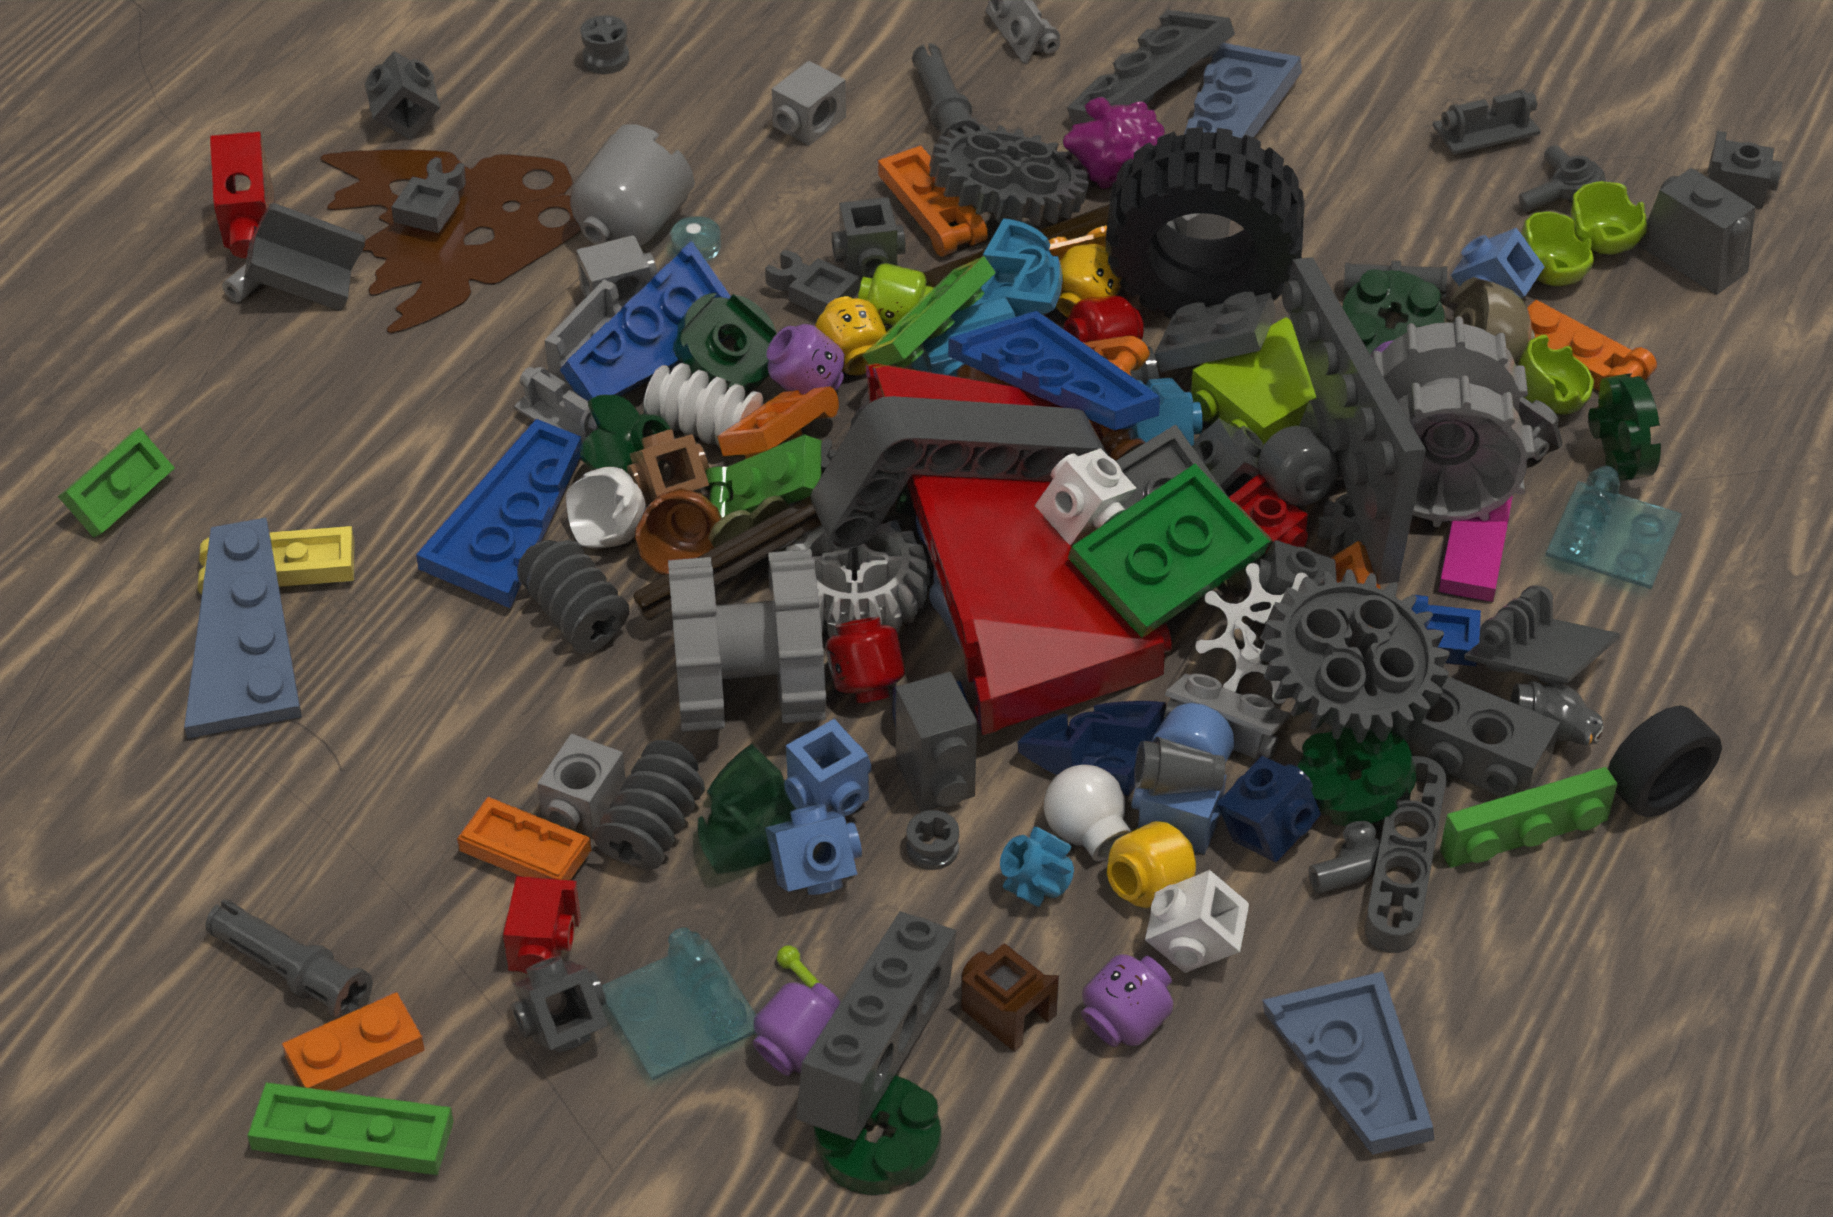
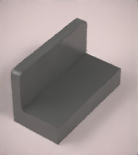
M271 203L249 242L244 277L341 311L348 299L351 270L365 246V236L279 204Z

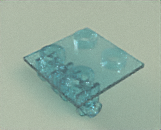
M1601 466L1589 474L1586 483L1577 482L1545 556L1652 589L1682 513L1618 494L1620 481L1617 472L1609 466Z
M686 927L675 930L669 936L668 943L670 946L667 957L602 985L607 1007L652 1081L756 1034L753 1025L756 1014L708 939L703 940L699 933L691 932Z

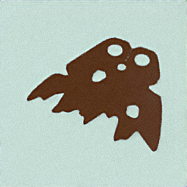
M405 149L356 150L329 153L320 157L322 161L359 179V182L338 190L334 195L335 200L327 206L328 209L338 210L365 206H382L387 209L385 213L379 216V219L389 223V226L366 239L362 250L371 251L375 257L386 259L385 263L375 272L377 279L370 285V294L377 295L396 287L422 282L413 296L396 307V310L402 313V316L387 327L389 333L414 327L464 303L471 294L469 280L473 279L488 284L499 283L580 232L581 227L571 210L570 196L565 195L566 191L573 184L565 164L558 160L544 157L499 154L481 159L473 168H468L464 165L466 184L458 191L460 203L440 232L436 233L393 221L391 207L399 195L392 193L389 185L396 180H411L412 177L426 180L428 177L427 165L435 157L441 159L443 173L452 172L456 165L461 163L452 152ZM545 170L553 175L554 180L548 187L536 190L526 187L522 179L530 171ZM508 201H516L520 204V208L514 212H508L503 209V205ZM559 207L568 211L570 219L566 224L552 228L542 225L539 221V215L545 209ZM478 227L493 229L494 239L483 244L465 245V236Z

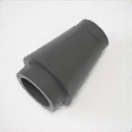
M1155 737L1153 742L1141 741L1139 743L1134 767L1136 788L1148 789L1150 796L1221 790L1225 777V758L1223 755H1213L1210 752L1160 737Z

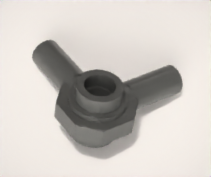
M1552 145L1544 153V159L1556 171L1552 181L1519 194V202L1526 213L1560 198L1567 199L1572 204L1573 194L1581 186L1598 181L1606 182L1604 171L1594 161H1590L1588 157H1570L1560 146Z

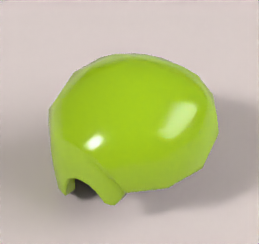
M1598 181L1581 186L1573 194L1570 218L1575 221V235L1580 241L1590 238L1592 240V251L1599 254L1612 255L1630 250L1643 238L1647 231L1644 203L1638 202L1637 205L1631 203L1627 195V189L1623 184Z
M1554 212L1533 213L1524 222L1521 235L1545 266L1536 279L1543 284L1550 286L1575 284L1592 268L1594 262L1591 250L1592 240L1586 238L1584 241H1580L1576 237L1575 221L1569 216Z
M1540 335L1529 340L1517 365L1525 367L1528 395L1523 398L1531 403L1535 400L1541 401L1558 415H1567L1579 411L1591 398L1594 386V379L1588 367L1573 356L1570 346L1557 350L1549 348L1547 335Z

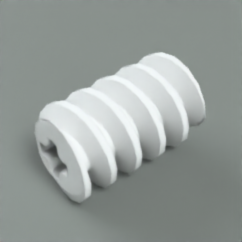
M679 363L671 373L666 365H662L655 370L645 392L643 409L644 414L657 415L663 418L672 430H681L686 436L693 434L694 438L699 437L702 442L710 445L717 444L720 448L717 436L763 405V397L761 393L752 391L745 399L743 386L734 384L727 391L725 379L716 377L709 383L707 372L697 370L691 376L689 365Z

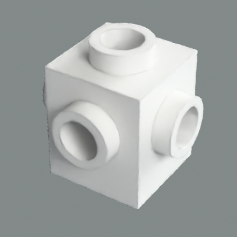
M1100 448L1081 456L1073 453L1063 458L1051 471L1050 476L1053 480L1035 506L1071 546L1125 511L1123 506L1137 488L1124 475L1118 463L1108 457Z
M1208 870L1155 892L1145 940L1184 973L1240 952L1249 903L1211 870Z

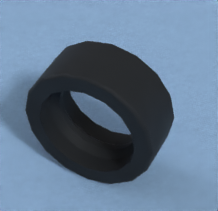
M1682 705L1666 708L1649 717L1635 728L1616 750L1608 766L1609 772L1617 782L1615 792L1638 815L1647 818L1662 815L1680 805L1707 780L1719 761L1722 744L1720 737L1693 710Z

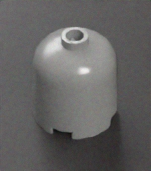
M637 124L622 125L616 133L607 139L576 179L570 195V206L574 218L581 227L582 233L592 243L601 244L634 235L641 247L655 236L687 200L689 192L695 185L692 169L679 150H676L671 155L663 146L655 142L659 134L654 130Z

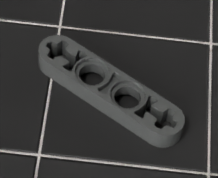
M1412 756L1416 768V781L1425 783L1422 801L1410 800L1411 793L1409 795L1408 789H1406L1404 794L1396 800L1398 809L1388 817H1385L1367 910L1365 935L1373 946L1387 953H1400L1409 950L1415 945L1422 922L1446 786V773L1442 766L1424 756ZM1402 822H1413L1419 824L1426 834L1418 838H1407L1398 833L1395 826ZM1394 867H1404L1414 872L1418 879L1410 884H1399L1392 881L1386 872ZM1390 904L1402 906L1399 928L1387 926Z

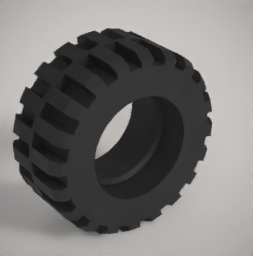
M1203 127L1188 128L1186 134L1176 136L1174 131L1158 137L1157 145L1155 146L1150 142L1134 152L1133 159L1124 162L1118 171L1117 181L1112 185L1106 230V251L1109 254L1108 263L1112 273L1117 278L1122 277L1119 284L1132 297L1138 294L1139 302L1153 312L1158 308L1165 311L1164 315L1167 318H1172L1178 309L1186 305L1204 303L1208 307L1222 304L1227 298L1242 292H1253L1255 296L1271 293L1273 302L1282 295L1283 284L1285 281H1289L1292 260L1302 258L1303 191L1298 187L1299 179L1293 169L1288 165L1283 166L1284 158L1270 147L1263 150L1261 142L1245 134L1243 138L1232 136V130L1217 128L1216 133L1203 132ZM1203 213L1228 218L1244 229L1225 238L1199 239L1184 235L1166 223L1181 216Z

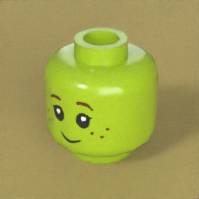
M883 263L876 268L873 278L863 276L858 298L870 301L877 308L883 325L888 332L934 287L926 286V277L918 270Z

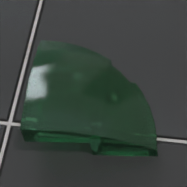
M753 744L747 746L731 759L708 788L707 794L712 801L708 824H706L703 816L698 818V837L701 848L716 874L736 872L772 861L765 827L792 821L790 812L797 809L787 796L784 787L785 780L781 771Z

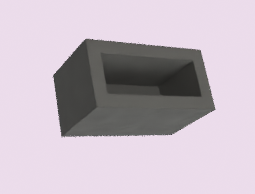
M951 671L896 687V763L920 812L938 807L953 806L962 800L975 797L977 721Z

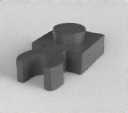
M435 157L427 165V179L412 177L392 205L394 222L439 233L460 203L458 191L466 184L464 164L458 163L452 172L443 173L441 159Z
M783 250L780 253L781 269L771 265L765 267L766 284L769 287L779 291L789 290L790 302L818 315L825 311L826 305L832 300L843 296L853 299L859 293V276L819 258L808 266L802 263L801 257L795 252Z

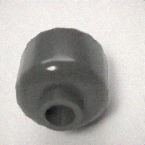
M1296 425L1283 428L1270 437L1259 455L1261 475L1266 479L1268 486L1274 493L1289 505L1301 507L1314 504L1324 498L1334 487L1339 474V463L1334 452L1317 433L1308 427Z

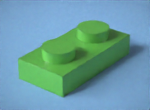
M139 427L128 434L64 490L58 498L94 538L108 529L174 470L175 467Z

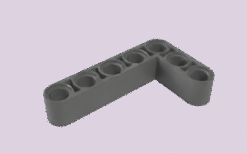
M897 396L882 397L868 404L860 412L814 487L810 498L830 544L834 548L841 550L852 549L862 545L874 535L912 474L1052 482L1051 471L1066 456L1073 453L1081 456L1100 448L1106 454L1107 452L1090 420L1083 410Z

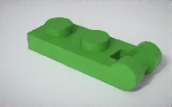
M803 435L728 467L708 468L705 473L709 486H706L705 489L710 491L709 501L718 508L721 518H723L727 514L738 510H745L751 513L757 509L765 498L771 496H781L788 505L811 496L814 487L821 478L822 440Z

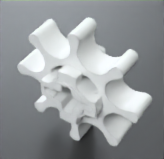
M1251 563L1246 567V573L1251 582V592L1245 601L1238 604H1230L1223 601L1214 591L1206 593V603L1220 608L1225 613L1227 628L1220 638L1196 642V650L1199 653H1206L1214 648H1223L1234 656L1236 660L1235 673L1223 685V688L1236 692L1238 683L1245 674L1250 672L1265 674L1268 665L1261 664L1259 656L1261 649L1252 644L1256 634L1250 630L1249 626L1242 622V618L1247 617L1253 622L1257 621L1260 624L1266 623L1274 603H1280L1284 595L1269 594L1261 587L1259 582L1260 570L1259 566L1255 563ZM1298 573L1292 589L1298 591L1302 579L1306 576L1308 577V575ZM1267 602L1271 605L1268 610L1258 612L1250 610L1252 605ZM1236 629H1240L1243 634L1245 644L1243 649H1238L1235 643L1234 631ZM1271 681L1272 700L1277 704H1281L1286 699L1277 700L1275 698L1280 681Z

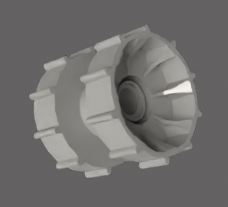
M1460 316L1456 317L1452 323H1434L1418 328L1410 323L1407 325V333L1395 339L1383 352L1374 351L1372 353L1375 364L1426 449L1413 510L1414 516L1433 520L1434 527H1440L1441 523L1445 521H1462L1475 517H1480L1481 520L1487 521L1489 519V512L1503 505L1515 493L1520 495L1525 493L1524 476L1526 474L1527 458L1535 456L1532 427L1530 425L1523 426L1518 414L1520 398L1528 395L1524 366H1516L1511 352L1506 347L1504 333H1498L1494 336L1481 328L1463 324V318Z
M811 549L768 552L770 601L716 605L711 557L668 560L682 732L725 728L723 679L776 675L782 723L826 720L824 651L815 562L812 558Z

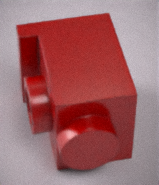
M1258 474L1229 497L1232 502L1235 501L1262 528L1273 542L1277 540L1295 547L1305 546L1308 539V533L1306 532L1308 514L1295 505L1287 504L1274 491L1267 488L1266 479L1262 475Z
M516 876L503 932L509 971L527 974L526 969L552 957L561 956L562 951H571L575 927H579L581 919L576 881Z

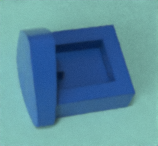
M1415 595L1417 600L1412 608L1415 614L1431 611L1433 614L1427 630H1442L1444 632L1438 648L1449 651L1446 663L1476 666L1477 662L1464 660V654L1480 641L1481 610L1428 605V596Z

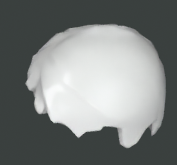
M616 467L595 469L583 475L585 477L576 481L568 488L566 493L568 520L572 534L580 546L591 549L610 548L626 544L635 538L636 526L646 510L645 498L638 485L634 483L631 476L623 469Z

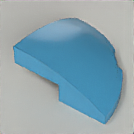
M1003 218L983 253V256H985L996 273L981 287L984 295L971 306L1006 297L1015 312V317L1033 311H1038L1042 315L1053 311L1061 293L1063 276L1058 256L1053 257L1049 251L1050 243L1048 238L1036 228L1026 223Z

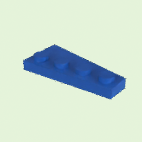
M692 240L561 367V373L578 396L586 401L598 395L622 396L650 381L655 370L662 365L668 366L671 370L679 363H683L675 356L673 351V343L677 338L678 324L683 315L698 298L706 294L717 293L715 297L728 299L731 297ZM728 335V337L725 338V339H722V338H720V337L718 336V339H719L720 343H722V342L726 341L727 339L731 338L729 335Z
M1038 311L948 338V357L1060 407L1083 410L1088 419L1112 430L1128 429L1134 427L1138 422L1159 416V395Z
M536 419L416 554L418 570L511 608L522 584L517 576L520 558L529 547L542 541L579 461L582 445L581 436Z

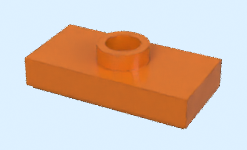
M487 797L457 838L460 852L523 877L571 880L592 850L590 837L490 797Z

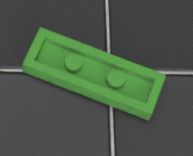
M985 256L950 272L863 354L868 364H895L897 367L904 368L920 357L924 352L920 345L927 338L932 340L948 330L954 324L951 315L957 309L959 311L965 310L984 295L981 287L996 273Z
M1602 767L1449 813L1446 816L1440 852L1449 867L1452 868L1469 862H1484L1496 854L1525 845L1529 847L1537 846L1551 837L1574 830H1590L1608 820L1617 782L1607 767Z
M266 1082L248 1133V1140L251 1150L438 1175L454 1120L451 1107Z

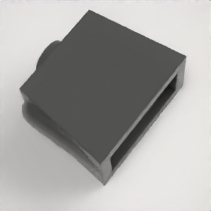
M1690 168L1680 176H1671L1663 182L1647 221L1646 234L1639 241L1638 246L1718 295L1748 273L1756 207L1693 168Z

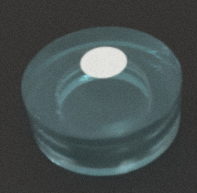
M700 216L688 217L678 221L671 230L673 253L677 256L692 240L706 261L712 259L721 249L720 227L713 220Z

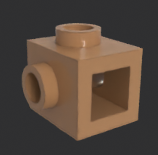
M672 429L642 438L644 449L630 453L633 464L627 466V473L641 489L646 505L653 502L658 495L679 488L694 491L709 486L705 473L709 468L707 457L702 446L699 443L696 444L693 434L675 439ZM659 461L666 462L671 468V476L667 481L662 479L657 464Z

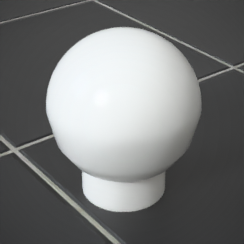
M1077 765L1065 769L1050 783L1044 799V813L1050 828L1064 841L1077 846H1084L1093 860L1103 861L1108 859L1109 850L1118 838L1132 832L1123 820L1125 816V798L1118 781L1109 772L1097 766Z

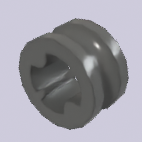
M929 810L915 815L909 821L906 829V848L908 857L914 864L924 869L936 870L943 869L956 860L959 853L958 840L960 831L958 823L951 815L942 811ZM934 835L943 838V840L935 839L931 845L923 842V840L930 841Z

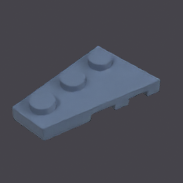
M1383 971L1262 1000L1264 1014L1372 1155L1434 1140L1431 1118Z

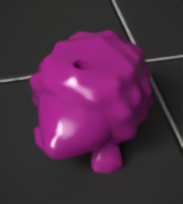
M1098 97L1090 100L1085 105L1086 113L1094 118V120L1073 125L1072 130L1063 138V146L1087 169L1089 180L1096 182L1101 189H1106L1117 181L1118 171L1124 162L1133 159L1134 152L1150 142L1153 146L1157 145V138L1165 135L1164 126L1157 121L1155 111L1148 110L1146 103L1143 101L1134 102L1130 105L1111 106L1105 98Z

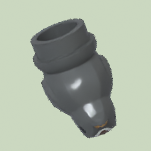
M1530 681L1528 684L1515 683L1513 686L1510 702L1560 722L1556 742L1572 741L1576 744L1588 746L1597 744L1600 740L1604 728L1602 717L1594 710L1586 707L1580 694L1573 688L1559 682L1548 683L1542 686L1536 681Z

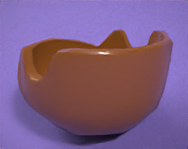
M682 488L658 495L648 505L635 529V539L640 558L656 573L667 575L669 573L668 560L698 558L714 549L708 537L712 527L721 519L718 508L703 494Z

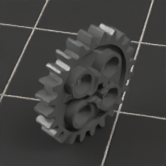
M979 124L978 131L967 126H962L961 133L951 129L948 130L947 137L939 136L937 144H934L929 165L931 166L929 175L935 177L934 185L945 188L944 196L960 197L959 206L972 204L976 206V214L979 215L986 211L993 212L995 220L998 221L1004 215L1020 222L1022 218H1028L1035 225H1040L1042 217L1052 223H1057L1059 216L1070 219L1072 211L1079 212L1081 204H1084L1089 185L1087 181L1088 172L1082 170L1083 165L1080 161L1071 160L1073 154L1070 151L1058 152L1059 144L1056 142L1045 144L1041 142V135H1035L1031 138L1025 137L1022 129H1017L1014 134L1008 133L1001 125H998L996 131H991L983 124Z
M1350 569L1346 570L1342 581L1338 583L1328 570L1323 572L1318 585L1306 576L1302 579L1298 591L1290 587L1286 589L1281 602L1274 603L1260 638L1265 643L1259 655L1261 660L1270 662L1264 678L1270 681H1281L1275 693L1277 700L1294 698L1296 702L1290 713L1293 717L1301 715L1305 711L1313 714L1310 728L1314 731L1326 721L1332 724L1334 739H1339L1344 728L1352 729L1357 743L1363 742L1369 729L1373 730L1381 742L1386 741L1392 727L1400 734L1405 735L1413 721L1421 724L1425 720L1430 708L1435 707L1443 692L1442 687L1449 675V671L1443 668L1449 657V651L1438 648L1444 632L1442 630H1427L1433 617L1432 612L1415 614L1412 610L1417 600L1415 595L1408 596L1403 600L1395 597L1397 583L1392 582L1384 590L1377 588L1376 576L1373 573L1369 574L1364 584L1356 582L1355 575ZM1333 682L1339 683V684L1342 685L1343 687L1338 686V685L1334 684Z

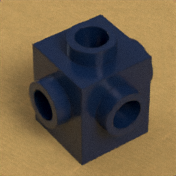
M1261 756L1244 775L1239 777L1227 793L1217 802L1233 842L1275 863L1302 835L1309 831L1313 823L1321 816L1311 791L1313 785L1309 777L1294 765L1287 764L1283 766L1264 756Z

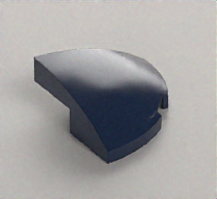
M1121 701L1094 705V711L1074 716L1070 720L1069 726L1068 714H1060L1042 722L1027 732L1017 742L1018 752L1033 763L1056 775L1072 766H1097L1109 772L1118 781L1123 795L1129 796L1135 788L1134 767L1139 743L1141 741H1152L1154 734L1164 721L1166 702Z

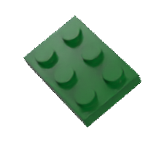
M1195 463L1071 546L1068 559L1138 635L1143 638L1263 555L1270 541Z

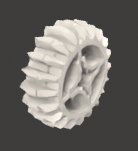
M897 520L886 524L881 522L874 535L868 541L852 549L841 550L834 548L830 544L823 527L795 541L793 545L786 547V551L811 549L812 558L815 562L822 632L828 631L830 638L837 634L836 625L869 617H880L881 625L892 626L898 633L902 623H914L917 610L924 608V602L927 599V586L930 584V569L927 568V556L923 545L917 544L913 531L901 532ZM853 574H857L856 581H853Z

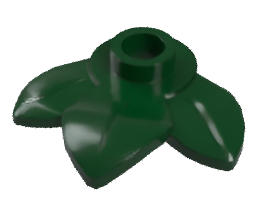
M598 395L588 401V407L598 429L591 432L582 442L580 457L592 470L603 467H616L623 469L627 473V466L633 464L630 453L644 449L641 439L670 430L671 428L663 418L657 415L639 414L626 398L617 395Z

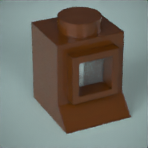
M1003 943L990 955L985 951H980L965 965L961 974V1009L1012 1051L1015 1052L1023 1045L1024 1016L1031 1010L1048 1023L1057 1016L1059 975H1045L1007 944Z

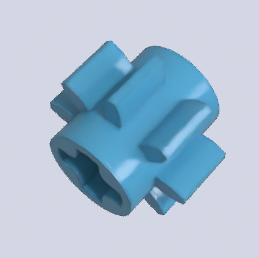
M1039 827L1033 828L1030 838L1025 835L1015 836L1007 843L1000 858L1001 872L1008 877L1003 884V888L1037 907H1040L1044 895L1049 898L1060 896L1069 887L1074 874L1073 862L1066 856L1071 849V845Z

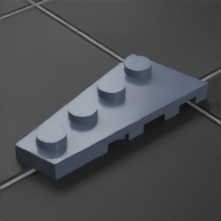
M1223 43L1219 46V51L1212 55L1211 64L1206 66L1203 75L1204 85L1202 91L1197 93L1194 102L1195 113L1193 118L1189 119L1186 130L1188 128L1203 127V132L1216 133L1217 128L1232 130V136L1243 138L1246 134L1254 138L1302 73L1301 57Z
M267 518L211 527L184 725L187 739L302 717Z

